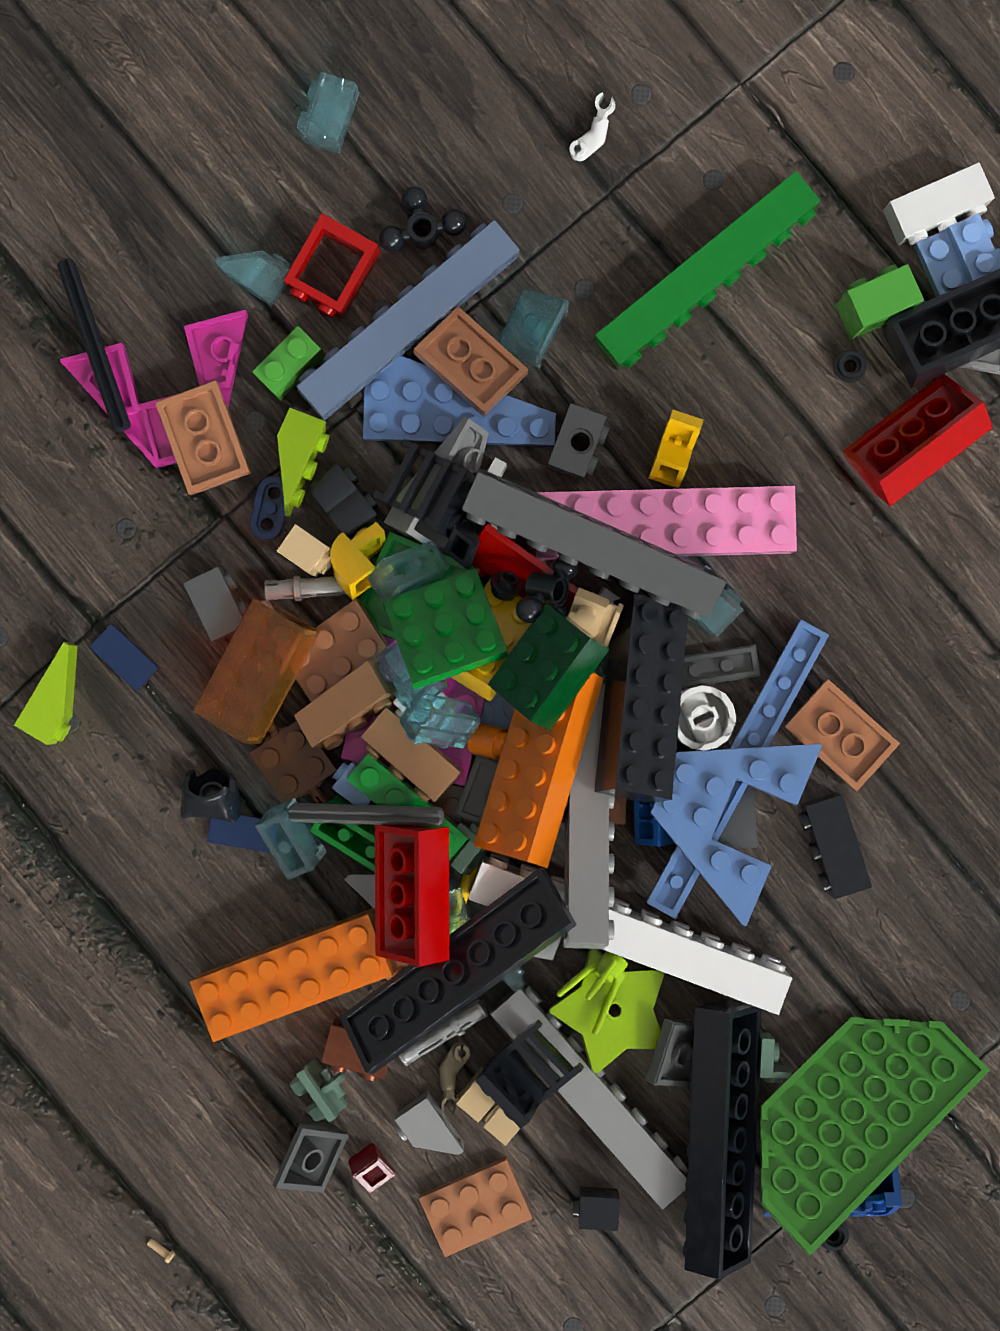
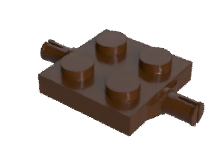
M270 713L260 718L258 721H260L269 736L262 745L249 754L284 806L298 797L308 794L316 804L327 803L329 800L320 786L327 777L339 768L326 749L312 748L297 720L289 726L279 728Z

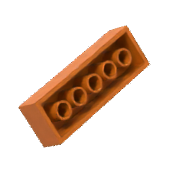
M595 673L591 674L551 731L530 722L519 711L514 709L473 846L548 868L604 679L603 677Z
M372 908L200 973L190 981V985L213 1042L390 977L398 969V964L394 960L375 956V909Z

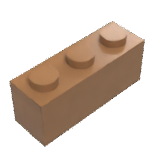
M366 661L297 712L294 717L312 748L331 750L339 746L343 742L342 738L349 732H356L368 724L367 719L375 713L380 714L386 707L391 708L393 705L392 701L399 697L400 693L382 663Z
M386 707L361 736L367 742L364 747L376 758L379 759L383 756L389 761L391 765L388 768L402 780L407 777L416 786L413 790L425 801L428 802L429 799H432L434 802L438 801L464 770L411 723L408 725L396 714L395 709Z

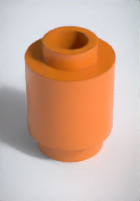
M483 723L475 724L469 730L466 737L470 753L499 761L508 729Z

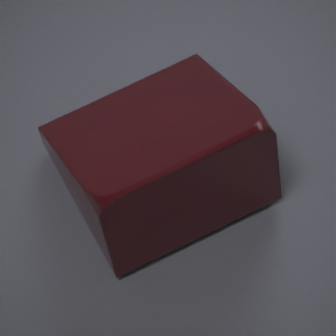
M374 1143L369 1144L348 1160L352 1176L369 1193L396 1175Z

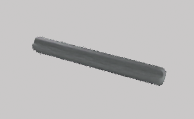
M294 803L289 806L288 810L289 819L292 822L437 827L444 823V810L441 807Z

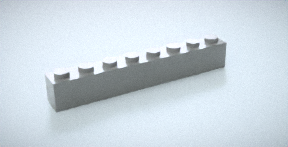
M605 684L601 685L565 808L564 903L577 925L564 934V948L604 949L609 945V940L614 939V920H609V907L614 905V887H609V874L614 872V854H609V841L614 839L615 828L614 821H609V809L614 807L615 796L594 792Z
M519 983L491 1008L492 1017L513 1040L517 1035L523 1033L530 1024L539 1019L543 1025L538 1030L573 1067L579 1062L584 1066L583 1070L562 1086L558 1092L663 1210L686 1190L685 1183L688 1177L689 1166L679 1155L674 1158L668 1152L669 1144L658 1131L653 1134L646 1127L645 1124L648 1123L646 1117L637 1107L631 1110L624 1102L627 1097L616 1083L610 1086L602 1077L606 1074L603 1069L597 1074L591 1071L589 1061L581 1053L584 1050L581 1043L572 1034L569 1037L565 1035L560 1029L563 1026L562 1022L549 1012L546 1013L539 1005L542 1001L541 998L530 986L525 989ZM527 1038L525 1041L545 1060V1062L560 1077H562L563 1074L559 1071V1069L534 1045V1043L529 1038Z

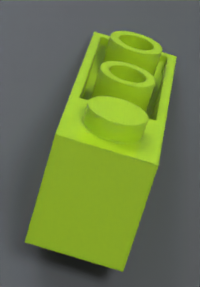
M289 408L277 434L285 515L290 517L294 507H300L305 495V490L302 489L306 479L312 480L317 468L315 458L318 452L323 453L329 441V435L326 434V421Z

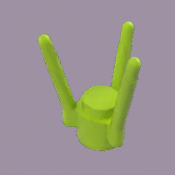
M608 951L603 956L597 954L590 964L557 991L558 997L563 996L595 968H597L595 974L598 978L586 994L587 1000L592 999L604 982L610 984L613 981L592 1033L594 1035L599 1033L619 985L626 977L623 971L628 966L624 958Z

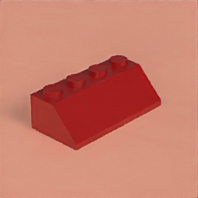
M942 374L842 452L869 489L891 507L993 427L984 401L947 375Z
M487 523L479 535L481 542L471 566L477 569V573L482 579L486 574L492 578L496 572L510 571L516 574L523 584V589L520 595H518L523 598L526 597L525 585L527 578L532 572L554 573L551 568L511 539L497 532V529ZM569 582L570 591L564 604L570 612L579 588Z
M375 825V956L418 967L449 960V827Z

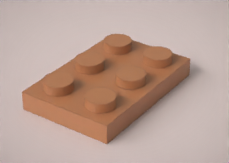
M459 306L414 348V355L483 417L528 374L526 366Z
M216 380L155 402L189 495L251 474L219 383Z
M355 599L281 652L280 655L310 702H312L366 661L380 663L394 652L361 601Z
M825 679L783 726L803 745H823L818 758L854 791H858L900 744L829 679Z
M507 1156L419 1195L420 1203L444 1257L533 1219L532 1212Z

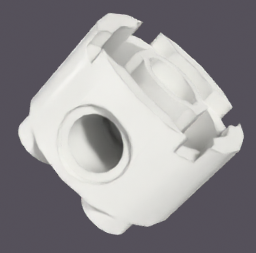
M697 685L685 688L681 692L677 740L687 747L706 751L718 748L729 739L734 729L736 714L733 703L725 693L714 687Z

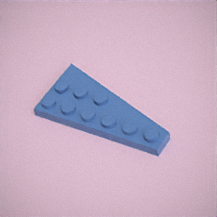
M400 356L365 386L363 440L403 442L405 439L409 442L443 443L462 419L467 417L489 433L486 445L555 446L556 413L506 395L483 417L427 365Z

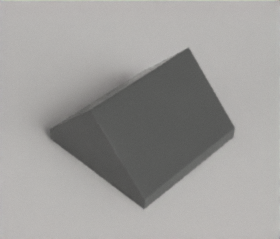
M304 1113L272 1185L277 1189L323 1193L349 1134L321 1120L315 1122L310 1115Z

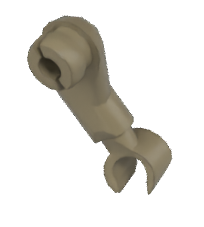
M458 1042L451 1047L439 1067L440 1086L444 1095L439 1101V1107L443 1113L444 1104L449 1099L455 1102L453 1114L455 1115L459 1110L454 1089H457L456 1075L470 1057L469 1047L462 1042Z

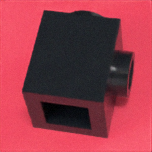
M579 1187V1197H573L572 1217L578 1218L579 1229L618 1231L620 1206L618 1189Z

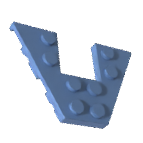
M821 744L676 752L672 800L655 802L651 808L650 814L668 833V836L681 849L699 874L708 882L717 896L726 904L743 926H747L772 866L713 840L712 836L736 780L790 804L798 805L823 746Z

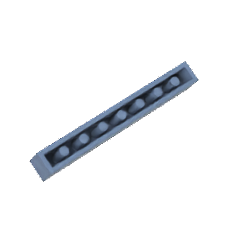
M495 220L488 226L485 223L478 226L471 233L470 237L472 239L464 246L457 244L447 253V260L438 267L434 264L428 268L421 276L423 281L415 287L409 285L403 289L397 296L398 302L390 308L387 305L382 307L372 317L373 323L365 329L363 326L357 328L348 337L350 341L342 349L338 347L332 349L323 358L325 361L323 365L317 370L313 367L310 368L298 379L300 381V384L297 386L298 392L322 420L325 421L394 361L438 326L453 310L464 304L518 258L520 249Z

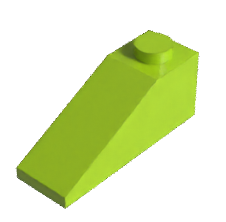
M63 642L14 726L46 745L56 744L57 741L62 742L71 728L68 723L73 714L78 647L72 642Z

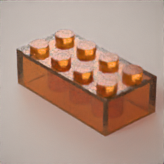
M253 598L193 712L244 744H261L315 644L320 631L271 601Z

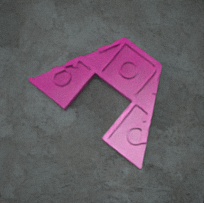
M246 309L184 326L199 386L216 380L219 383L227 408L229 407L248 319ZM118 343L105 347L131 423V427L124 431L125 434L156 468L177 463L155 402L172 396L140 404L125 345ZM87 352L60 359V362L107 413Z

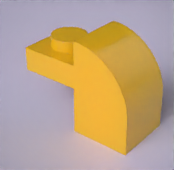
M672 410L663 431L648 479L672 487H680L704 419Z
M377 522L368 528L365 527L359 530L352 540L342 532L335 539L331 547L330 557L335 579L352 600L378 582L375 566L368 560L382 550L386 541L385 532Z

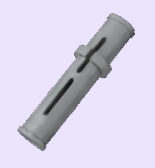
M293 576V579L265 580L264 586L266 601L278 599L302 601V598L347 595L338 585L335 576L318 578Z
M479 998L475 999L399 1055L404 1065L408 1066L450 1038L465 1034V1030L471 1025L488 1017L485 1006Z

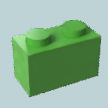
M297 326L257 366L253 373L281 401L300 382L298 379L312 367L314 368L325 355L321 348Z

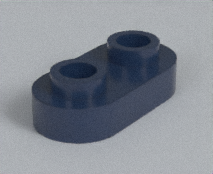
M276 476L267 477L259 484L250 519V528L253 534L262 540L270 541L280 536L286 519L281 478ZM274 488L280 489L281 492L277 499H271L270 491ZM266 519H271L273 521L272 529L264 530L263 522Z

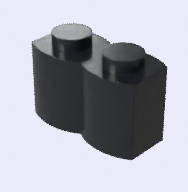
M336 464L307 488L339 530L350 539L359 530L378 517L374 510L379 506L368 492L362 495L358 491L355 484L359 480L348 466L341 469Z

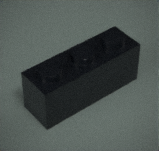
M836 792L801 803L802 812L798 813V817L804 832L809 831L812 843L808 844L812 860L819 862L822 871L821 874H818L822 891L824 893L828 892L831 897L838 899L872 888L843 795Z

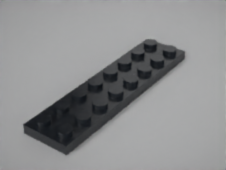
M538 868L449 935L448 961L421 967L408 965L339 1017L366 1074L377 1072L577 925L545 869Z

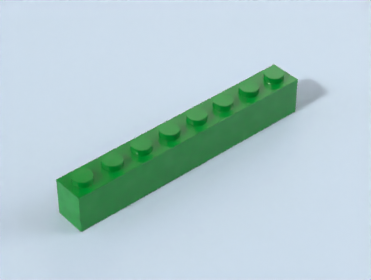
M795 171L595 334V344L617 370L624 365L629 369L643 357L640 352L650 345L652 348H655L667 338L665 332L673 325L679 328L692 317L690 311L696 306L700 305L704 308L717 297L715 291L723 284L727 288L730 287L742 276L740 271L750 264L753 268L767 256L765 250L772 244L779 247L791 237L792 233L790 230L798 223L802 227L809 223L817 215L815 209L821 200L799 173Z

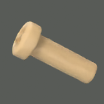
M153 1238L147 1243L150 1248L165 1258L166 1263H169L175 1255L173 1250L171 1252Z

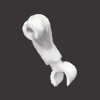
M603 92L596 97L595 106L598 111L596 117H593L591 130L570 144L569 152L574 160L583 161L604 144L609 122L607 116L615 110L613 97L606 109L600 108L604 98Z

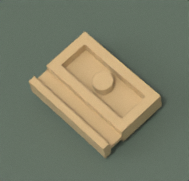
M579 588L568 617L608 647L624 605L620 603L618 606L609 603L610 599Z

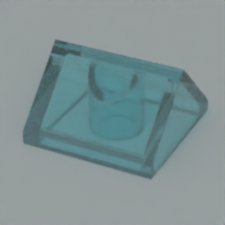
M523 290L498 342L514 357L540 369L568 313L569 302L565 299Z

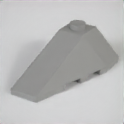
M464 417L434 453L460 467L468 469L474 475L481 466L489 433L471 419ZM434 464L411 506L412 509L418 510L441 465ZM414 477L401 491L396 501L401 503ZM394 507L391 508L384 521L385 524L413 541L449 557L444 552L449 538L437 533L428 524Z

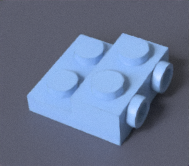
M979 213L953 224L946 230L921 240L914 245L936 297L1000 269V248L995 250L990 239L994 235L992 225L988 219L982 220Z

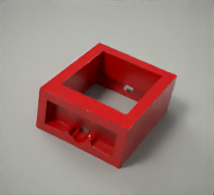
M321 213L284 279L285 284L290 289L288 293L303 303L307 299L318 305L316 309L330 318L337 315L344 319L381 253L378 244ZM323 236L362 256L337 301L299 280Z

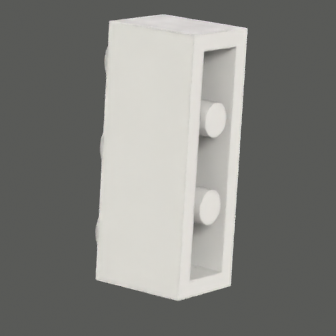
M977 163L890 201L883 212L897 244L900 245L909 241L910 245H914L928 237L927 233L938 228L939 232H942L949 226L958 223L957 219L966 215L968 218L978 213L982 215L987 211L986 206L995 197L980 163Z

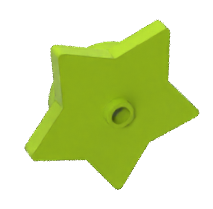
M590 949L585 967L592 962L597 954L601 956L603 954L597 949ZM597 968L581 980L580 987L548 1009L551 1015L581 1034L593 1073H599L626 1049L656 1048L661 1029L653 1008L665 972L659 970L623 971L626 977L619 985L612 1004L618 1005L619 1013L616 1017H612L608 1011L597 1035H594L592 1031L613 981L610 984L604 982L592 999L587 1000L586 994L598 978L595 974Z

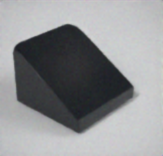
M470 522L454 525L444 550L446 554L465 569H470L481 542Z

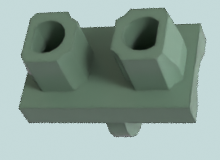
M316 1057L309 1060L290 1082V1087L296 1095L301 1096L308 1092L314 1100L307 1108L309 1115L315 1122L325 1118L328 1122L334 1120L339 1112L348 1105L343 1097L346 1093L340 1085L346 1079V1076L343 1072L333 1075L328 1067H322Z

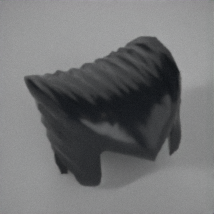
M213 767L200 776H196L194 769L188 770L182 785L181 818L211 817L235 823L241 814V796L232 773L227 772V776L217 767Z

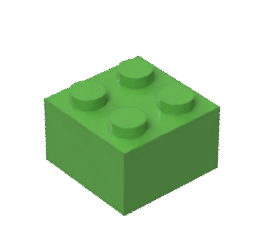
M896 264L880 270L878 276L870 281H867L866 277L849 284L847 286L848 289L841 293L842 298L836 303L835 307L849 339L852 340L886 325L889 318L920 305L924 298L909 265L897 268Z

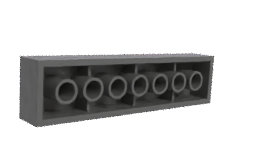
M482 468L478 469L462 507V510L467 512L466 518L475 523L485 525L486 521L497 525V532L515 539L517 534L527 538L528 545L539 551L546 552L550 548L558 552L559 559L574 566H577L580 561L588 565L587 567L590 568L589 572L604 579H608L609 575L618 578L619 585L636 593H638L640 588L646 590L651 595L650 598L665 606H669L670 601L678 604L677 607L681 608L682 613L695 619H699L700 615L710 618L727 582L718 572Z

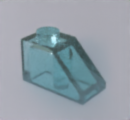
M263 250L218 257L214 262L221 272L269 307L273 306L287 286L284 279L289 272L288 267L290 264L275 252L272 256Z
M430 541L382 558L368 580L383 603V600L425 586L447 571L449 565L434 541Z

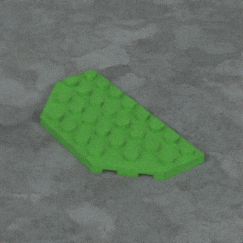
M851 1017L759 1107L760 1204L808 1256L812 1255L976 1086L990 1069L941 1021L917 1022L901 1019L876 1020Z

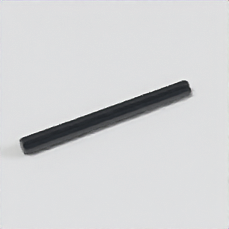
M66 258L59 261L57 267L111 426L115 432H123L131 427V423L76 263L73 259Z

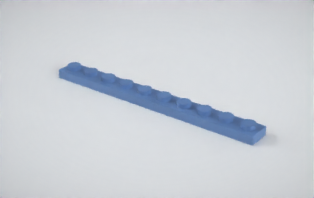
M803 620L797 623L729 749L769 747L829 634ZM736 780L712 836L713 840L718 841L746 790L747 784ZM677 845L646 900L647 904L674 919L677 917L699 876V872Z

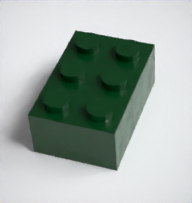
M546 603L542 608L541 615L535 622L531 623L487 685L530 722L551 731L610 649L567 615Z

